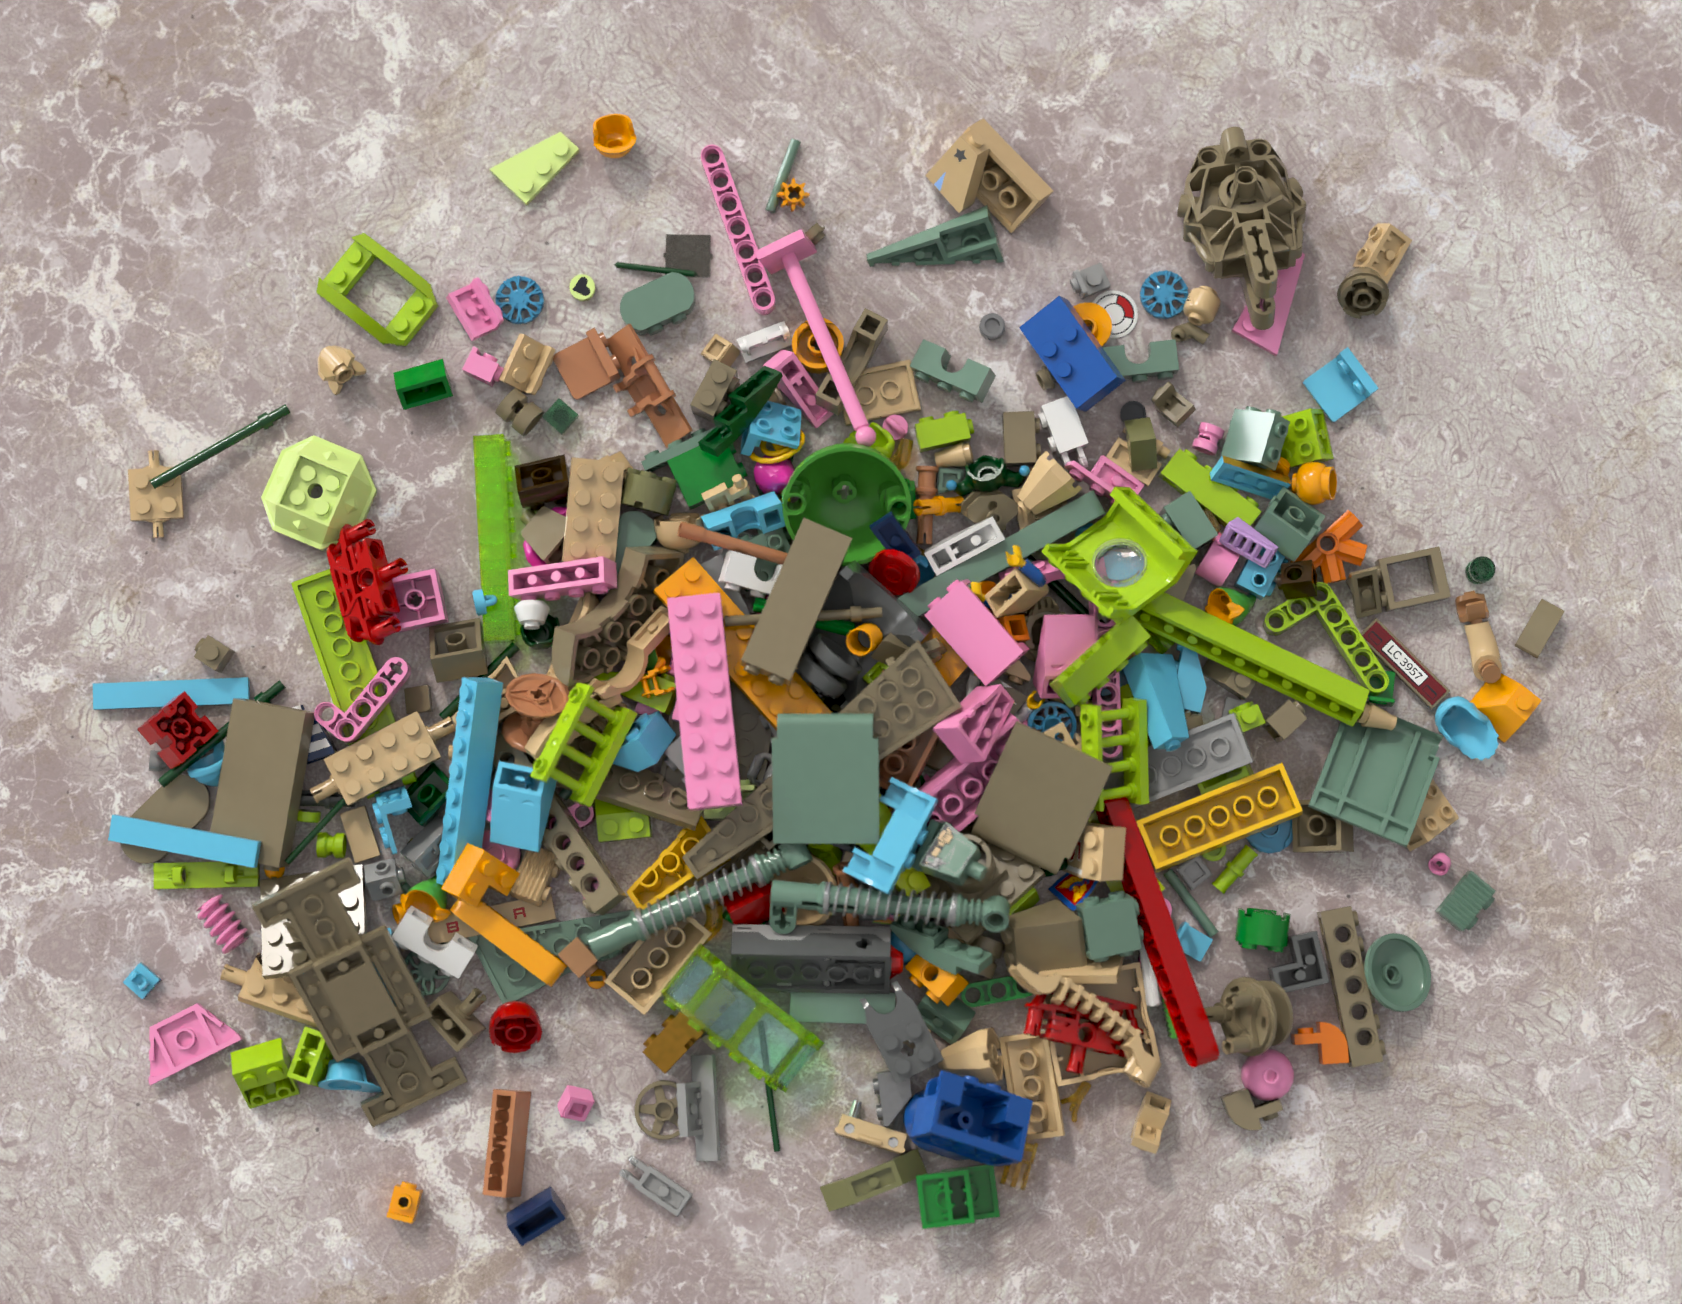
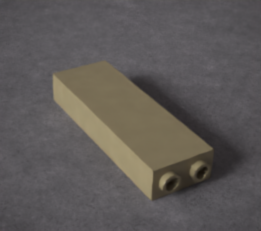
M803 518L742 656L741 665L744 666V671L758 676L759 673L769 677L768 681L778 686H783V684L790 685L850 548L851 537Z

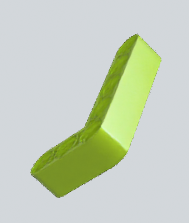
M1324 582L1317 583V590L1323 591L1326 595L1325 601H1317L1314 597L1289 599L1267 613L1263 621V628L1271 636L1281 635L1315 614L1360 685L1370 690L1368 695L1379 696L1388 687V675L1328 584ZM1291 605H1302L1304 613L1301 615L1294 614L1291 611ZM1327 613H1337L1340 617V622L1331 623L1327 619ZM1272 617L1279 618L1282 621V627H1271L1269 619ZM1345 633L1352 635L1354 644H1344L1341 640V635ZM1358 655L1365 656L1368 660V666H1358L1355 662V657ZM1372 677L1379 678L1382 681V688H1372L1369 679Z

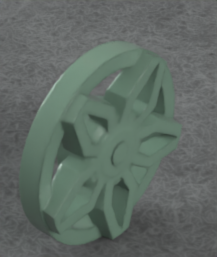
M413 951L410 952L404 961L407 966L410 961L412 967L416 968V970L411 971V974H417L416 983L422 980L421 985L424 991L420 990L422 995H433L443 990L451 977L446 975L438 976L437 973L440 968L433 963L428 964L420 960L418 965L415 964L412 957L418 958V954ZM434 978H436L437 980L445 979L444 982L438 988L435 989L436 982ZM426 981L431 982L430 991L427 989Z

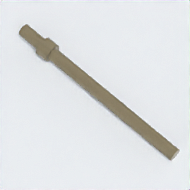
M850 606V609L822 610L818 621L851 619V622H859L866 618H882V607L861 608V606ZM761 614L724 616L725 627L757 625Z

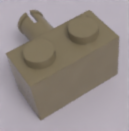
M474 988L463 1002L452 991L438 996L429 1006L432 1011V1017L427 1019L428 1022L456 1052L470 1046L486 1029L473 1014L487 1000L485 994L478 997L482 991Z

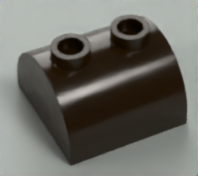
M565 454L514 466L517 492L522 508L529 507L531 510H539L545 503L553 501L558 505L567 503L570 474Z

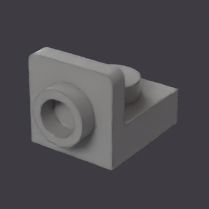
M1101 262L1081 271H1073V279L1070 280L1074 293H1079L1081 299L1106 290L1111 286Z

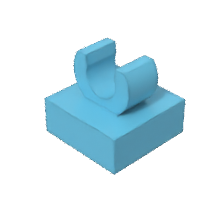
M140 962L123 983L141 999H145L161 981V978Z

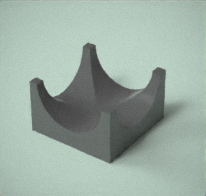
M856 560L846 565L839 573L822 609H850V606H861V608L882 607V618H866L859 622H853L855 628L864 623L875 624L880 628L883 639L891 632L908 647L912 646L917 640L921 643L931 631V628ZM814 628L805 651L812 652L809 644L821 633L840 644L862 667V671L853 681L845 680L848 687L843 692V696L849 704L869 685L862 677L878 662L871 657L874 651L865 656L853 655L846 646L847 636ZM859 631L858 640L860 644L870 648L871 640L865 632Z

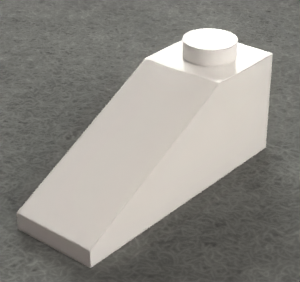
M992 516L928 547L924 554L936 576L1005 540V537Z

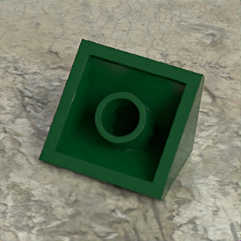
M432 763L417 778V782L412 783L407 789L412 807L407 808V812L422 827H425L436 815L438 816L446 808V792L449 786V777L435 763Z

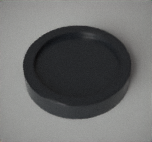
M1129 401L1123 405L1120 417L1123 423L1125 420L1146 418V410L1141 403Z

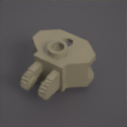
M999 490L985 493L974 491L961 502V513L973 521L974 524L993 516L1003 533V530H1006V524L1018 514V504Z

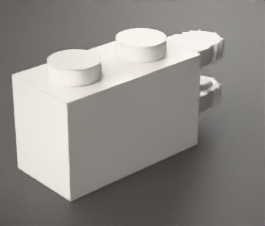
M1066 396L1042 405L1038 418L1043 429L1047 427L1050 435L1047 438V442L1051 452L1056 451L1057 456L1061 457L1065 466L1067 462H1070L1068 454L1075 451L1079 464L1084 468L1088 467L1083 448L1087 447L1089 442L1071 400Z

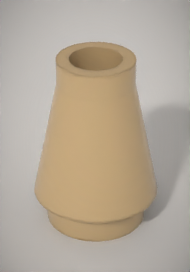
M963 441L934 453L937 467H966L967 464L974 463L970 443L964 444Z
M1369 702L1365 704L1364 711L1356 722L1361 723L1363 727L1392 731L1396 726L1397 716Z

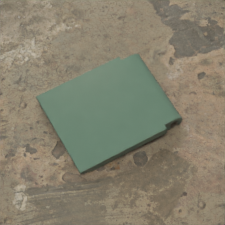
M873 713L777 714V737L772 738L773 843L878 844L880 833L879 737H873Z
M1397 717L1396 726L1392 731L1363 727L1359 722H1356L1353 727L1340 722L1308 807L1407 847L1440 759L1435 755L1443 736Z

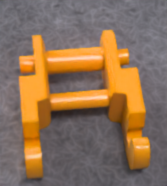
M668 666L647 671L648 675L642 676L640 681L645 692L642 694V697L647 696L648 699L651 698L650 695L652 694L658 697L675 691L674 687L663 690L659 689L656 680L657 674L667 671L669 669ZM652 678L655 689L650 691L647 680Z

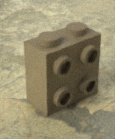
M713 359L690 404L692 413L714 423L713 418L728 407V395L740 386L737 370Z

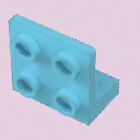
M1348 347L1341 351L1336 358L1303 381L1304 386L1331 422L1341 418L1379 389Z
M767 401L754 421L742 433L740 454L751 456L754 447H759L761 440L798 449L802 411L798 408Z
M405 786L374 794L377 802L372 803L378 825L382 823L384 825L379 828L385 849L390 848L392 855L397 854V849L387 814L391 813L393 816L407 812V808L412 807Z

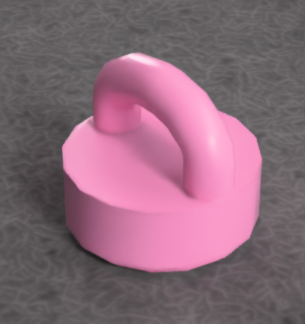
M891 415L885 419L882 428L890 432L894 441H899L906 436L908 424L902 416Z

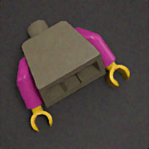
M543 506L537 513H534L531 509H527L522 513L520 521L526 525L521 531V535L525 539L523 548L526 560L532 567L559 563L562 560L567 507L555 506L549 509Z

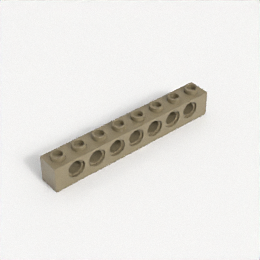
M502 733L496 736L493 768L498 767L499 761L507 762L511 756L515 758L514 764L533 768L535 760L531 755L509 745ZM554 791L542 844L549 851H553L556 856L554 861L563 872L566 870L570 876L569 884L576 892L580 891L584 897L582 902L590 913L594 912L603 916L626 899L627 896L557 792ZM556 817V825L549 829V821ZM566 838H570V846L564 850L563 842ZM583 858L585 862L584 867L578 871L576 867L577 862ZM597 879L599 886L596 891L592 892L591 883Z

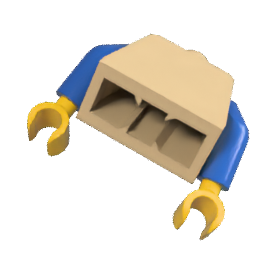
M1017 545L1012 546L1013 555L1007 551L1005 553L1007 563L1013 567L1019 566V568L1012 570L986 595L982 594V585L980 583H971L973 593L988 609L993 611L996 618L1026 612L1041 598L1046 596L1049 591L1044 574L1028 559L1024 560L1022 558L1021 548Z

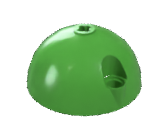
M835 444L815 451L796 467L790 476L787 486L782 491L783 517L793 541L803 518L852 538L842 566H846L854 560L859 564L872 561L877 552L885 549L870 529L872 523L892 511L906 530L911 515V496L908 485L900 470L886 455L873 448L859 444ZM791 497H799L794 503L788 501ZM900 501L904 503L900 508L892 506L895 502Z

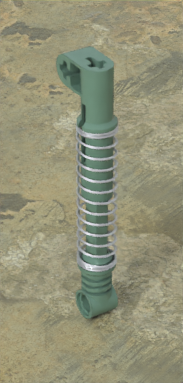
M781 844L778 851L775 848L772 849L774 852L772 854L770 851L766 852L767 856H764V854L749 856L748 865L743 859L741 860L743 868L738 869L735 864H732V873L729 874L723 868L724 876L719 878L714 872V881L710 882L707 877H704V886H700L695 881V886L689 888L686 885L684 891L679 892L676 890V894L671 897L669 894H666L665 900L661 901L657 898V903L654 905L647 903V908L643 910L640 907L636 908V910L634 909L629 913L628 917L586 935L596 959L599 962L610 960L623 953V947L635 941L651 939L650 935L653 933L658 936L659 930L664 929V931H667V927L672 924L674 927H677V922L681 920L686 923V918L690 916L696 918V913L698 912L705 914L704 905L708 904L714 910L713 901L715 900L724 905L723 897L726 895L733 901L732 893L737 891L739 896H743V887L752 892V883L755 882L759 888L764 887L774 878L773 874L776 873L778 876L781 870L785 873L786 868L791 871L813 861L807 845Z
M773 880L769 922L770 927L775 932L788 934L795 929L798 909L817 910L819 914L824 915L832 912L833 916L835 912H840L843 917L846 913H851L853 917L856 914H861L863 918H866V915H872L874 920L877 916H883V919L886 920L890 913H892L894 921H897L898 914L904 915L905 923L909 915L914 916L915 923L918 922L919 916H924L925 924H928L929 917H935L936 925H938L940 918H945V925L948 926L950 922V926L959 927L961 924H965L966 921H969V925H972V922H975V925H979V922H982V926L987 930L1001 932L1009 924L1010 903L1006 898L998 895L991 896L984 900V903H981V899H977V902H974V899L971 898V902L967 901L968 898H964L962 894L953 893L952 897L947 900L946 892L942 894L941 899H937L935 891L932 892L931 898H926L925 890L922 891L920 897H916L914 889L911 891L910 896H906L904 888L901 889L900 895L895 894L894 888L891 894L888 895L874 889L872 886H870V889H865L863 884L859 888H854L852 883L849 887H844L842 882L839 886H833L832 881L812 884ZM782 907H787L786 914H783Z

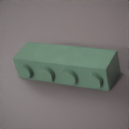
M890 987L889 994L790 992L789 1021L866 1024L865 1009L860 999L865 997L868 1004L875 1011L887 1014L895 1008V992H890Z

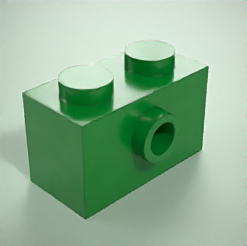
M443 359L393 373L396 391L403 410L453 396L450 378Z

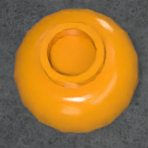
M1315 461L1301 465L1298 472L1292 476L1293 493L1297 494L1302 501L1309 505H1318L1326 500H1334L1337 491L1335 468L1327 467L1325 464Z

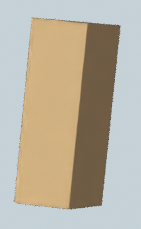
M1030 1034L999 1037L1007 1091L1033 1100L1026 1140L1064 1136V1124L1050 1052V1041L1030 1036Z

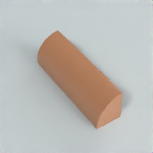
M493 1089L483 1195L504 1198L521 1197L531 1091Z

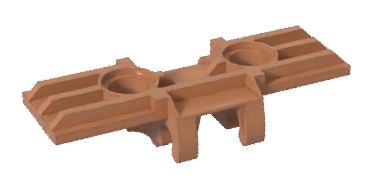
M626 325L608 338L607 341L610 345L608 348L612 355L615 354L621 365V371L625 376L622 379L623 381L613 385L616 393L628 391L635 402V405L627 410L630 417L645 411L666 448L670 443L681 439L693 431L674 399L676 396L674 390L669 389L654 363L655 358L653 354L649 355L632 325ZM633 357H635L636 362H637V363H635L634 365H632V358H633ZM661 404L666 409L665 415L659 412L658 405Z

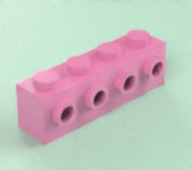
M602 556L508 570L509 596L520 601L544 598L547 601L560 600V596L565 595L577 598L583 597L586 592L605 594L608 593V589L617 588L616 562Z

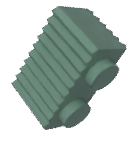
M1467 871L1435 912L1458 931H1464L1465 929L1469 931L1478 921L1476 915L1481 909L1486 910L1495 900L1492 895L1496 890L1474 872Z

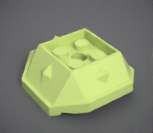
M313 435L281 451L261 499L272 530L322 551L327 549L330 544L338 543L340 531L345 524L353 527L366 519L377 494V489L362 455ZM316 486H321L323 488L322 495L319 498H312V489Z

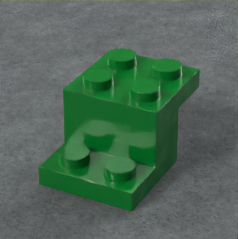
M983 1164L942 1169L941 1172L916 1175L922 1229L975 1223V1220L1000 1217L994 1166Z

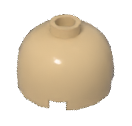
M671 513L669 519H664L663 515L654 517V529L657 540L665 548L675 549L686 554L689 553V548H693L700 543L677 536L681 521L704 527L699 513Z

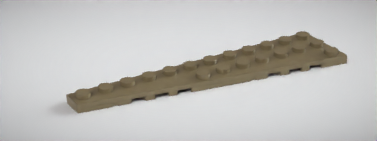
M917 640L839 713L874 714L873 737H879V760H881L961 708L962 705L919 640ZM772 774L742 801L743 806H737L682 857L696 879L702 877L773 830Z

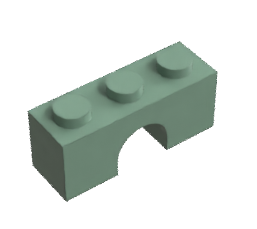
M923 339L910 364V368L915 372V377L925 383H928L929 380L938 383L937 387L945 392L950 393L951 390L960 393L959 396L968 402L973 403L974 400L982 403L996 377L992 369L968 358L961 370L954 373L947 372V365L952 356L945 348Z
M1175 339L1150 342L1148 345V360L1141 364H1135L1128 360L1124 345L1102 347L1124 379H1132L1133 383L1148 381V377L1158 376V380L1171 379L1173 374H1177L1179 371Z

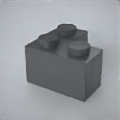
M1317 931L1288 936L1293 962L1268 968L1271 981L1279 984L1285 992L1329 983Z

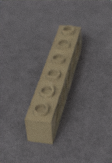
M1351 906L1317 912L1340 1028L1348 1044V1066L1353 1068L1384 1062L1382 1055H1386L1384 1041L1382 1039L1379 1040L1377 1029H1380V1020L1378 1014L1373 1013L1372 1004L1375 1003V997L1368 988L1364 970L1365 962L1362 961L1361 952H1364L1362 937H1357L1355 927L1359 926L1356 910L1352 911ZM1340 927H1344L1348 932V937L1344 942L1338 941L1335 935L1336 930ZM1345 953H1349L1353 957V964L1348 968L1344 967L1341 963V957ZM1352 978L1359 985L1358 990L1353 994L1349 993L1346 988L1348 980ZM1357 1004L1361 1005L1364 1009V1014L1360 1019H1355L1352 1016V1008ZM1362 1030L1367 1031L1369 1034V1041L1365 1045H1360L1357 1041V1035Z

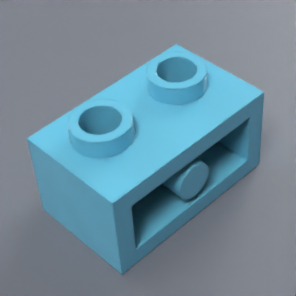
M1262 547L1259 554L1263 556L1266 549ZM1278 550L1267 568H1263L1247 559L1234 587L1256 596L1259 600H1262L1265 595L1270 597L1277 584L1273 580L1277 572L1281 574V564L1288 563V560Z

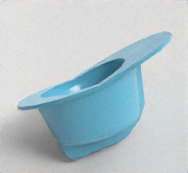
M349 1058L336 1062L335 1059L330 1060L326 1080L318 1084L320 1088L327 1090H353L368 1093H378L382 1090L379 1086L367 1082L365 1069L360 1062Z

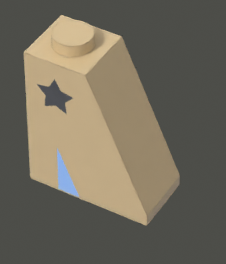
M973 129L961 135L925 175L958 213L974 204L990 150L983 137Z

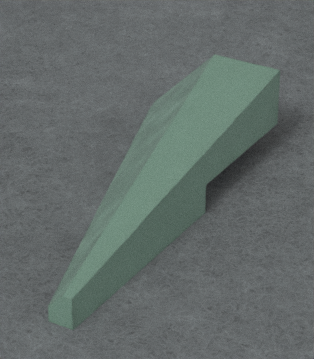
M987 205L867 254V261L870 267H874L876 263H891L892 266H899L900 263L915 262V265L955 264L956 261H972L975 264L980 263L981 260H995L996 263L1004 262L995 224Z

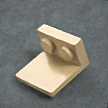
M1433 779L1407 845L1410 852L1429 842L1459 819V816Z

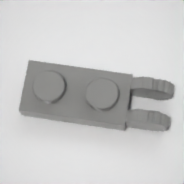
M631 1155L628 1159L630 1163L644 1171V1174L640 1180L628 1170L621 1169L619 1174L634 1184V1188L678 1217L693 1194L651 1165L648 1166Z

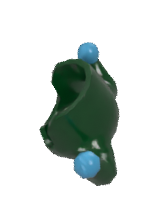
M983 455L976 459L974 463H971V465H966V477L961 482L956 483L954 480H949L946 483V488L949 491H955L959 496H965L974 491H981L983 493L993 492L1001 486L1020 487L1026 476L1029 475L1030 468L1024 465L1020 467L1019 472L1007 469L1002 457L998 459Z

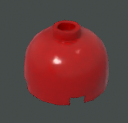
M523 1001L506 1002L500 1005L491 1015L489 1024L491 1043L494 1046L496 1043L501 1047L502 1051L507 1053L525 1052L531 1049V1044L535 1043L536 1040L537 1043L540 1041L542 1025L538 1012L530 1004Z

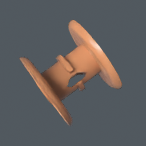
M526 674L513 679L506 687L505 697L509 705L517 713L509 716L503 722L501 733L505 741L513 748L527 753L525 746L542 721L563 711L569 700L570 692L567 686L558 679L545 674Z

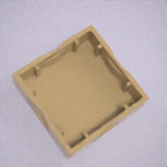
M1140 962L1123 964L1117 984H1076L1085 987L1084 990L1088 993L1137 1005L1138 1009H1133L1139 1028L1143 1029L1144 1035H1140L1144 1051L1160 1061L1154 1029L1149 1021ZM1051 994L1046 996L1043 1004L1051 1003ZM1123 1010L1122 1018L1127 1020L1126 1011ZM1056 1013V1015L1066 1017L1064 1014ZM1080 1019V1020H1079V1023H1088V1022H1089L1088 1020H1084V1019ZM1082 1029L1079 1031V1039L1081 1041L1084 1039V1031ZM1050 1041V1052L1058 1087L1093 1080L1100 1076L1124 1073L1123 1069L1128 1062L1125 1057L1121 1058L1118 1055H1106L1087 1050L1083 1074L1067 1072L1066 1068L1068 1066L1071 1046Z

